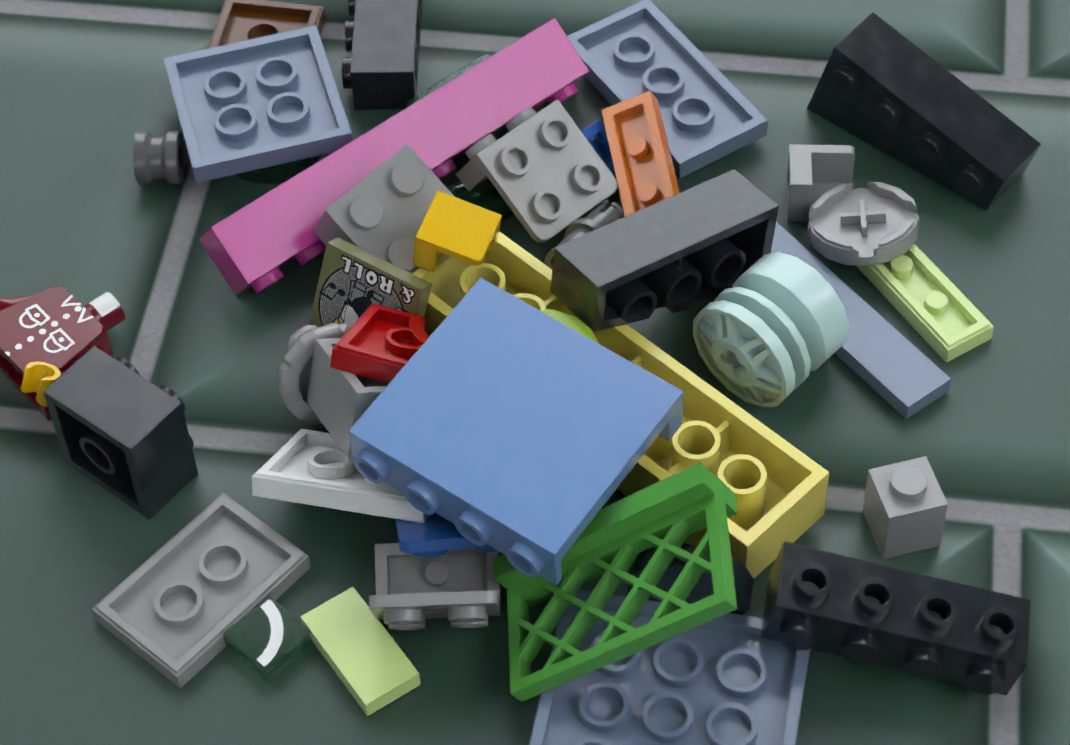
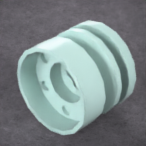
M774 252L764 254L736 280L733 288H727L722 291L714 302H710L698 313L693 320V338L698 352L710 372L730 392L747 403L761 408L777 407L793 390L804 382L809 376L810 371H816L848 340L850 324L840 298L833 287L816 269L795 256Z

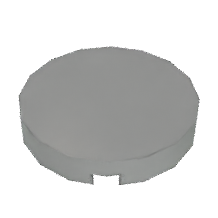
M867 182L868 188L853 189V183L839 185L823 193L810 207L808 235L812 246L825 258L844 265L870 266L889 262L905 254L917 241L920 226L914 199L900 188L882 182Z

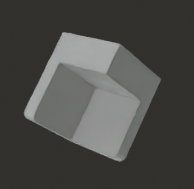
M789 144L786 177L787 221L809 222L810 207L823 193L839 185L852 183L855 161V148L853 146Z

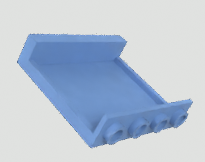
M480 278L349 429L353 463L356 469L369 481L375 484L386 482L404 493L409 503L422 513L432 515L435 512L455 524L459 533L468 541L478 546L488 544L507 556L509 562L524 575L533 578L539 575L557 586L562 579L561 559L657 436L670 441L682 425L684 391Z

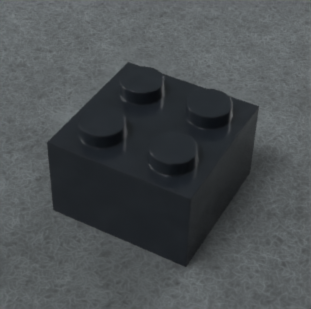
M93 346L43 391L65 462L149 520L198 474L192 449L194 442L188 432L184 415L186 408L182 399L168 386L160 385L157 387L140 376L137 369L128 360L122 357L114 359L96 346Z

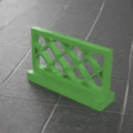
M700 462L601 508L561 559L562 579L557 586L539 575L534 578L524 575L509 562L504 554L494 558V580L507 589L510 694L521 702L736 610L737 602L727 518L738 514L735 493ZM707 528L705 536L693 554L681 549L689 535ZM651 547L657 548L639 578L627 573L640 552ZM675 557L687 564L667 593L657 588L656 585ZM703 572L711 574L714 594L692 604L685 602ZM603 575L586 602L575 597L583 583ZM623 581L633 586V588L613 617L602 610L620 582ZM649 596L662 601L649 623L637 628L631 626ZM551 598L534 625L529 623L528 606L532 607ZM570 604L580 609L563 638L559 640L550 634ZM597 619L608 624V627L594 647L583 652L578 650ZM547 642L556 647L543 669L531 674V663L544 643Z

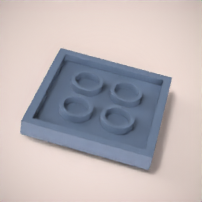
M316 25L163 58L196 183L332 153L353 141L352 132Z

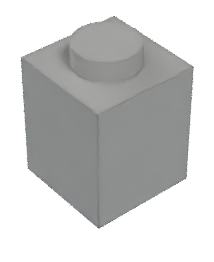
M924 456L868 469L862 512L882 559L940 546L948 503L927 457Z

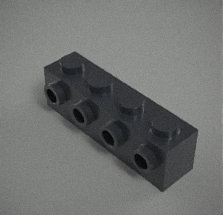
M784 541L768 577L761 638L781 642L784 646L794 650L811 649L841 656L853 664H875L904 671L909 676L917 679H938L964 685L980 694L998 693L1007 695L1027 666L1030 600Z

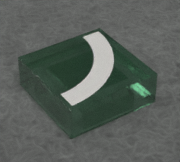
M270 595L223 633L226 646L266 682L313 644L311 631Z

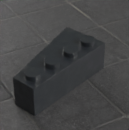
M874 12L866 17L834 47L807 107L808 110L986 211L1024 173L1041 145L1040 142Z
M733 169L555 247L550 292L584 324L590 327L593 332L649 319L654 310L666 307L671 313L689 310L693 300L708 298L711 302H714L722 291L727 288H733L736 280L764 254L771 253L779 205L738 171Z

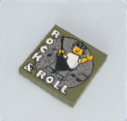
M338 237L326 244L309 325H316L317 327L329 323H348L353 325L373 303L420 315L424 318L432 284Z

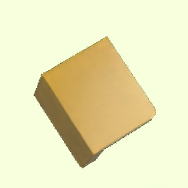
M437 190L415 237L413 265L434 272L442 254L474 266L481 265L487 251L493 250L498 241L502 215Z

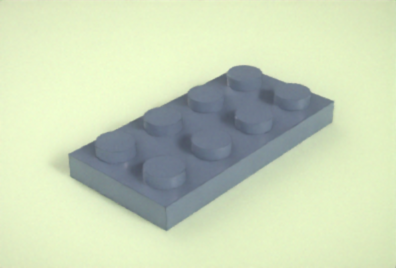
M643 0L567 36L589 70L584 75L585 78L611 105L647 91H651L658 99L674 171L679 179L767 135L768 120L650 0Z

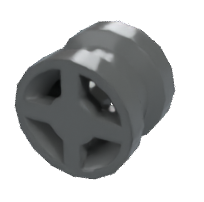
M168 131L163 137H153L149 132L135 133L133 167L138 185H149L155 179H165L169 184L183 183L185 151L181 131Z

